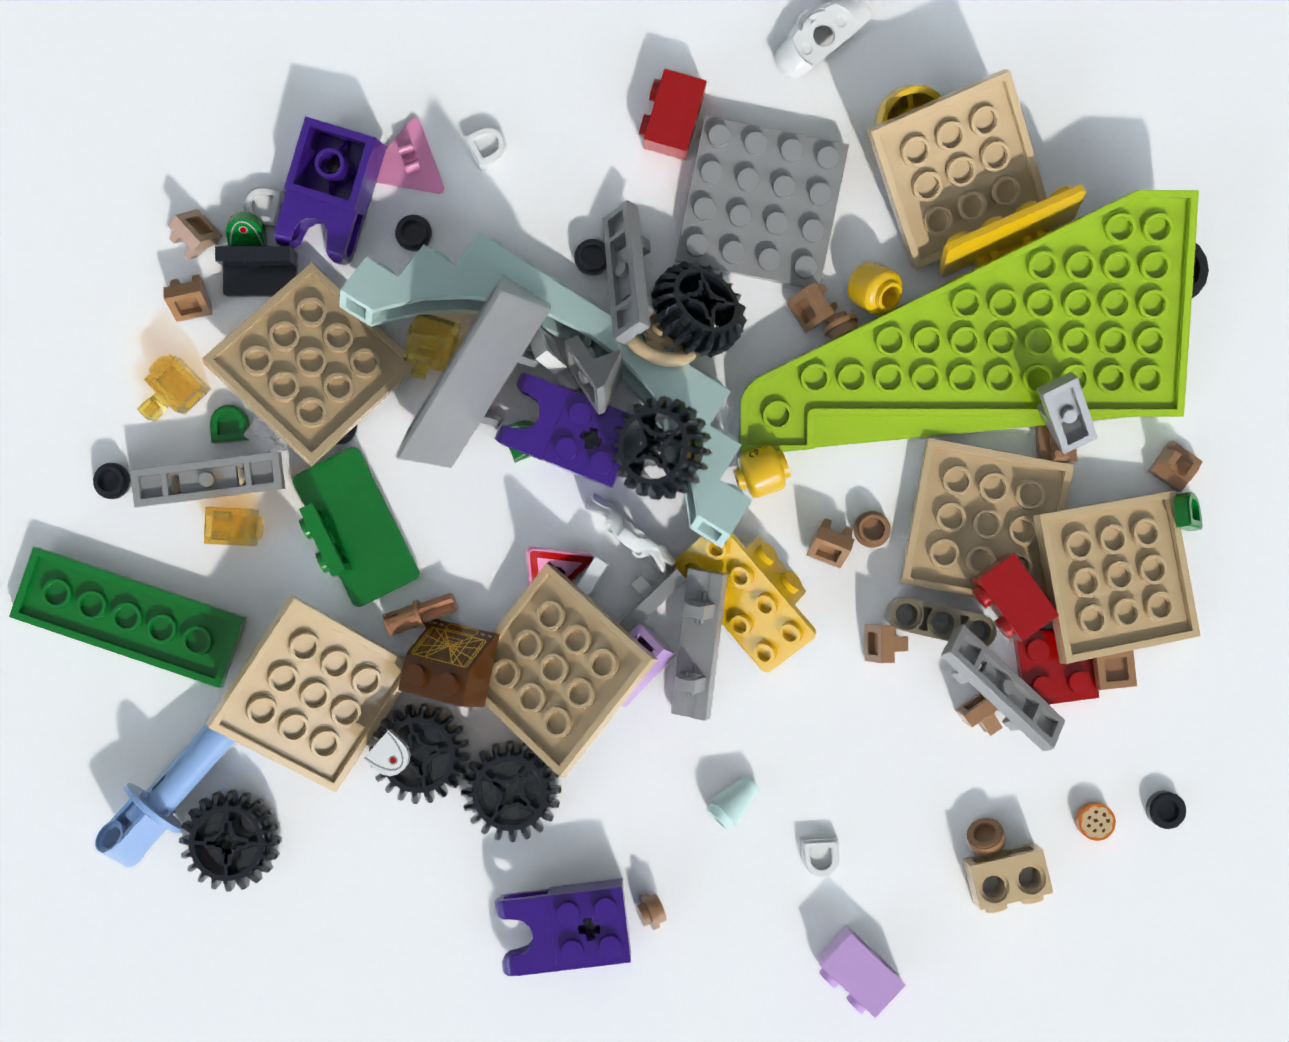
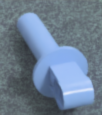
M206 723L152 785L146 788V791L128 782L124 786V791L130 799L99 830L95 839L97 851L125 867H132L141 861L145 853L166 829L179 833L182 830V824L174 816L176 807L235 741L208 728Z

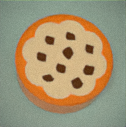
M1088 802L1077 811L1075 823L1082 835L1090 840L1101 841L1113 833L1116 819L1112 810L1099 802Z

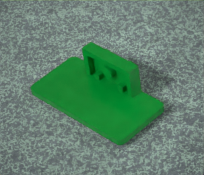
M348 448L293 477V484L304 504V507L299 509L303 517L299 520V525L308 540L313 538L319 552L315 553V557L324 573L330 572L332 577H340L354 606L362 607L419 578L420 570L358 448Z

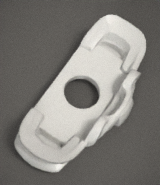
M834 0L813 9L808 8L797 17V22L791 29V32L786 35L787 39L776 52L775 61L781 72L789 79L801 77L860 30L871 17L866 1ZM819 25H826L833 31L834 39L828 46H820L814 40L813 33Z
M595 493L591 498L593 503L587 504L584 507L585 510L604 518L606 533L614 534L621 543L632 549L635 557L644 558L649 555L662 575L666 574L667 565L672 567L677 563L668 552L666 546L657 545L615 510V505L611 500H606Z

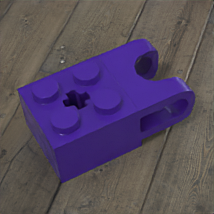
M305 116L284 186L286 192L274 231L276 243L279 246L297 248L301 245L309 228L316 224H324L328 231L326 247L328 257L336 264H349L354 257L387 146L376 137ZM334 164L340 165L335 173L332 172Z
M528 373L519 374L516 382L517 388L522 394L529 396L538 403L540 407L539 418L533 426L526 429L512 428L507 425L501 426L497 430L494 439L503 446L613 489L618 478L615 472L621 464L613 463L610 459L618 453V449L613 448L610 443L615 440L619 441L620 434H617L614 428L625 426L626 423L621 415L627 412L609 405L606 412L598 414L587 396ZM590 431H596L597 437L602 443L599 447L593 445L592 450L586 449V442L582 437L585 433L590 435Z
M623 878L501 895L494 901L495 911L499 918L502 920L522 921L529 926L533 935L528 945L512 949L503 957L501 961L502 971L507 976H523L631 963L632 951ZM586 918H592L593 924L600 925L595 927V930H587V928L582 927Z

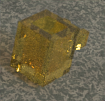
M431 314L415 316L408 330L403 361L415 364L411 376L426 380L430 369L443 372L462 339L458 338L461 323Z
M169 354L167 357L162 356L150 366V374L143 379L155 393L145 400L137 410L147 420L151 419L154 422L165 413L169 406L175 412L186 415L211 388L181 358Z
M205 507L204 544L257 546L258 539H262L264 520L263 517H259L258 509Z

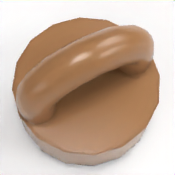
M992 818L978 819L967 830V840L974 854L985 857L993 856L999 853L1005 846L1006 836L1003 827Z

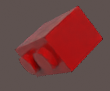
M664 68L661 80L655 78L651 87L649 100L654 102L651 115L644 113L639 129V136L644 137V149L686 161L706 92L707 80Z
M1006 553L970 579L976 587L972 590L975 598L984 608L990 606L998 617L994 620L997 628L1007 639L1012 637L1014 640L1023 642L1059 616L1056 609L1015 553Z

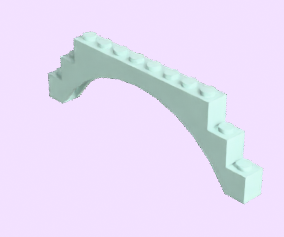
M479 233L456 264L452 263L444 253L437 250L433 251L423 245L399 277L387 265L380 262L376 263L366 257L340 289L339 307L370 327L418 315L448 313L478 315L500 277L504 274L551 304V310L540 326L543 330L563 340L578 335L586 348L591 347L597 358L621 350L623 368L621 380L644 405L645 399L650 397L657 399V401L661 396H667L672 401L679 399L685 402L686 407L695 408L698 412L696 418L704 419L707 423L701 432L709 433L712 438L703 443V447L710 449L712 454L703 456L701 462L705 463L709 469L705 471L698 469L696 474L700 482L694 484L688 481L689 492L684 494L690 529L722 548L750 505L752 499L747 497L741 488L720 480L741 447V444L736 442L728 432L716 429L710 425L731 391L725 388L722 382L715 377L706 376L695 369L691 363L679 367L659 366L641 358L626 344L624 345L613 340L611 315L601 310L591 299L582 298L568 289L561 280L550 278L539 271L529 260L515 256L506 250L499 241L488 239ZM638 334V336H639L643 341H645L643 335ZM671 418L656 422L657 426L664 431L667 429L674 430L678 427Z

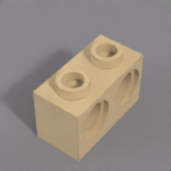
M1034 842L1001 850L993 856H975L963 859L972 901L980 910H985L986 913L1004 911L1008 908L1007 904L1019 901L1022 904L1038 903L1044 900V895L1054 893L1044 850ZM1027 867H1033L1034 876L1032 880L1025 884L1020 883V872ZM989 876H997V887L991 892H984L982 888L984 880Z

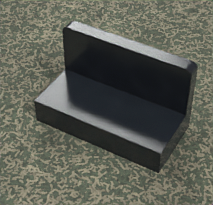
M215 246V261L223 266V294L227 297H272L298 275V253L290 246Z

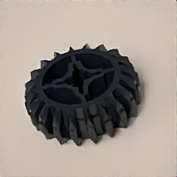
M684 260L681 264H674L672 267L667 268L655 281L650 295L654 299L652 306L657 310V313L654 314L656 317L653 324L662 327L663 333L661 337L669 336L673 340L672 347L680 345L683 347L685 355L694 352L698 359L706 355L713 358L724 351H728L741 337L744 331V324L747 321L743 316L746 307L739 303L742 295L732 290L733 283H727L723 279V272L715 274L711 265L702 268L698 261L689 264Z
M661 396L657 401V399L650 397L645 399V405L639 403L632 404L634 415L628 413L621 415L626 424L624 427L617 426L614 428L615 432L620 434L619 441L615 440L610 443L613 448L618 449V453L610 459L613 463L621 464L615 473L618 477L626 478L623 485L627 488L635 489V493L642 497L649 495L650 499L660 500L663 496L667 499L676 498L677 491L683 494L689 492L688 481L694 484L700 482L696 471L698 469L703 471L709 469L705 463L701 462L703 456L712 454L710 449L703 447V443L712 438L709 433L701 432L707 423L704 419L696 418L698 412L695 408L686 407L685 402L679 399L672 401L667 396ZM671 418L678 425L674 430L667 429L664 431L657 426L656 422ZM657 465L658 468L664 470L666 475L653 479L645 472L644 468Z
M412 703L405 706L406 717L399 709H395L392 711L395 723L387 718L380 722L386 731L391 729L396 734L402 727L408 725L410 734L407 737L410 753L417 748V744L422 745V748L425 747L427 751L433 750L423 758V762L418 761L419 757L415 759L413 755L410 756L408 766L414 769L416 777L420 778V782L412 781L401 773L393 776L379 773L375 777L377 782L382 781L386 777L390 780V783L385 787L387 793H390L396 786L400 788L397 799L403 801L408 792H411L412 804L419 803L421 793H424L427 803H432L435 800L434 790H436L439 796L444 798L448 795L445 783L452 788H457L460 784L453 773L459 776H464L467 773V769L458 764V761H469L471 755L467 752H459V748L468 746L470 741L467 738L457 740L456 737L465 728L463 725H459L455 729H451L449 724L455 719V715L452 713L444 721L441 720L440 716L443 711L441 706H437L433 710L432 715H429L428 703L420 705L419 714L416 713ZM420 724H426L435 728L446 741H430L425 736L424 730L420 729ZM375 731L372 737L379 741L385 735V732ZM375 745L370 746V747H369V751H370ZM449 752V762L444 774L432 781L433 758Z
M513 740L506 742V752H502L498 742L493 743L492 752L494 756L492 757L484 749L481 750L479 757L484 764L482 765L478 761L472 760L468 766L476 775L467 773L462 778L465 783L473 785L461 790V796L473 798V800L464 804V811L477 810V813L472 816L470 822L476 824L483 819L486 823L483 825L481 833H488L492 826L497 829L494 839L498 841L501 839L504 831H509V841L515 842L517 830L521 831L525 840L530 839L531 830L529 826L532 825L537 832H542L544 825L539 818L541 817L549 822L554 818L553 813L546 807L559 808L560 805L558 799L550 797V795L559 794L562 791L561 785H550V782L556 780L559 776L554 771L546 773L545 769L549 766L544 761L540 764L537 761L538 756L534 752L532 756L527 755L528 746L524 742H522L519 752L514 751ZM508 761L523 764L511 776L503 775L500 772L495 773L490 769L496 764ZM531 771L536 774L541 785L542 797L540 803L533 799L534 795L525 786L526 779ZM522 776L517 789V794L520 797L516 798L514 795L512 799L508 798L505 804L501 805L507 790L503 784L507 783L509 787L511 782L515 783L518 777ZM483 779L490 783L489 786L497 795V802L492 810L488 808L483 799ZM512 806L520 807L523 810L528 809L533 812L521 819H505L501 817L504 811Z
M236 789L227 791L226 797L221 791H217L212 794V801L205 797L199 801L200 809L195 807L190 809L188 814L193 821L182 823L181 828L189 834L180 837L179 843L189 845V849L181 853V858H192L193 863L187 867V871L193 872L198 868L201 871L197 879L198 882L202 883L210 877L211 889H217L223 881L226 892H231L235 888L236 883L241 890L249 887L250 880L254 883L260 882L263 879L262 872L269 873L273 869V865L269 860H276L280 855L277 849L271 847L282 842V837L272 835L273 831L280 828V823H269L268 818L274 814V810L270 808L262 812L260 810L264 803L262 798H258L251 804V793L248 791L242 793L239 800ZM225 811V819L221 821L220 830L214 831L211 834H205L210 818L215 813ZM241 815L253 825L256 832L248 831L244 828ZM229 833L231 839L237 840V842H239L233 847L231 841H225V839H222ZM252 846H258L252 863L246 867L237 868V861L241 859V851ZM207 849L214 850L218 854L220 864L210 856Z

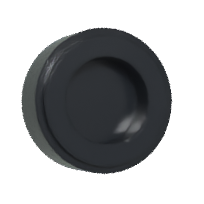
M1166 790L1157 791L1146 802L1145 810L1148 819L1160 828H1176L1186 817L1185 802L1173 792Z

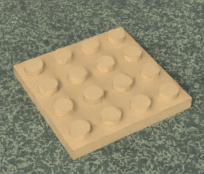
M1003 69L866 129L911 266L916 270L940 260L947 240L953 235L962 231L971 233L980 229L984 222L995 216L1004 218L1014 214L1021 205L1029 201L1035 200L1038 203L1047 199L1010 70Z
M312 262L202 358L203 364L311 467L412 374L418 366V363L378 325L370 327L340 308V289Z
M927 438L899 583L975 597L972 590L976 587L970 579L1006 553H1015L1048 598L1033 515L1066 510L1074 465Z
M1174 490L1033 515L1048 600L1059 614V616L1052 620L1060 663L1068 664L1201 636L1182 531L1176 528Z
M546 563L493 631L500 634L485 705L559 777H566L658 659L562 572Z
M291 594L207 720V726L233 741L337 792L372 739L373 733L380 727V722L387 716L403 692L398 690L405 658Z

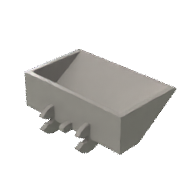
M502 274L408 427L395 457L401 460L452 468L480 423L499 427L503 418L497 411L491 409L490 406L517 363L534 368L538 365L539 361L526 348L551 310V304Z

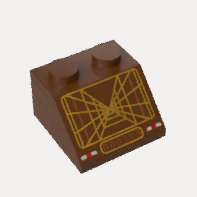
M440 619L432 620L406 653L398 690L459 707H484L500 634Z

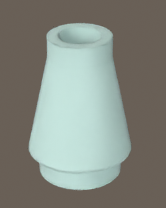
M744 774L740 780L711 798V804L706 808V811L724 829L728 830L732 825L737 826L753 798L760 791V788Z

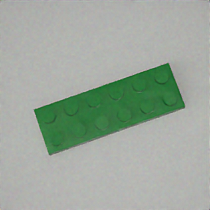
M41 547L32 548L9 615L10 618L217 688L224 686L247 619L245 616Z

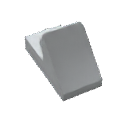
M578 335L564 340L568 370L598 414L606 412L623 375L621 350L597 358L591 347L586 348Z
M1072 371L1037 388L1042 402L1037 405L1038 411L1063 454L1098 438L1078 377Z

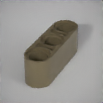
M897 597L891 600L885 609V617L890 625H894L898 630L949 641L954 628L964 624L969 629L973 622L979 620L985 628L984 635L980 640L987 647L995 641L997 636L995 622L990 617L978 613L907 597ZM902 604H909L913 610V617L908 623L900 624L896 618L897 608ZM944 612L949 619V624L943 632L938 633L933 628L932 620L937 613Z

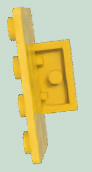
M1082 184L1072 188L1070 185L1063 186L1054 191L1048 199L1038 203L1035 200L1029 201L1021 205L1014 214L1004 218L995 216L984 222L980 229L971 233L962 231L953 235L947 240V244L943 249L939 266L941 276L947 277L974 264L977 268L1046 234L1048 231L1075 219L1085 196L1086 190Z
M732 532L722 548L701 536L674 559L677 562L673 565L674 569H678L686 579L688 568L692 567L728 573L722 625L763 672L772 671L816 636L817 632L814 626L795 605L807 592L802 586L801 580L794 572L786 568L779 560L775 549L770 544L764 542L760 536H757L745 547Z

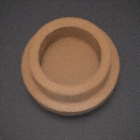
M846 311L838 312L826 320L827 326L822 331L825 337H830V339L836 338L858 327L856 324L858 318L856 314L847 315Z
M868 511L862 513L856 519L853 532L856 540L861 545L875 548L883 545L888 540L891 526L889 520L882 513Z
M644 893L639 895L640 904L635 907L643 926L650 925L653 930L660 928V923L667 921L657 894L653 893L647 896Z

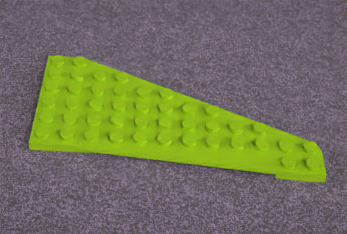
M1133 190L758 375L747 384L740 398L739 444H741L739 451L747 452L764 445H771L776 451L788 452L809 450L817 447L1044 426L1046 424L1037 408V405L1042 403L1037 388L1071 371L1078 377L1092 421L1126 417H1184L1199 190Z

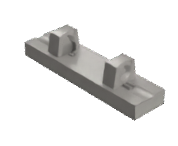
M628 200L602 219L613 340L624 345L630 342L636 335L650 328V317L657 313V310L652 306L654 299L647 295L643 257L651 252L650 241L641 235L638 205Z
M281 452L130 470L134 507L137 508L286 489ZM237 467L242 469L245 476L242 485L239 484Z
M696 567L688 568L671 714L706 721L711 717L728 573ZM688 672L702 675L696 678H687Z
M675 569L663 582L660 581L653 587L642 575H639L630 585L644 600H640L637 603L638 605L619 625L630 633L687 579L678 569Z
M964 624L954 628L948 643L940 655L954 668L951 676L960 684L969 682L1005 716L1002 723L1010 731L1021 730L1043 752L1054 749L1066 720Z

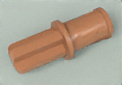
M452 593L422 603L416 599L413 600L412 605L383 614V623L387 633L392 637L419 626L426 628L427 622L456 612L458 605Z

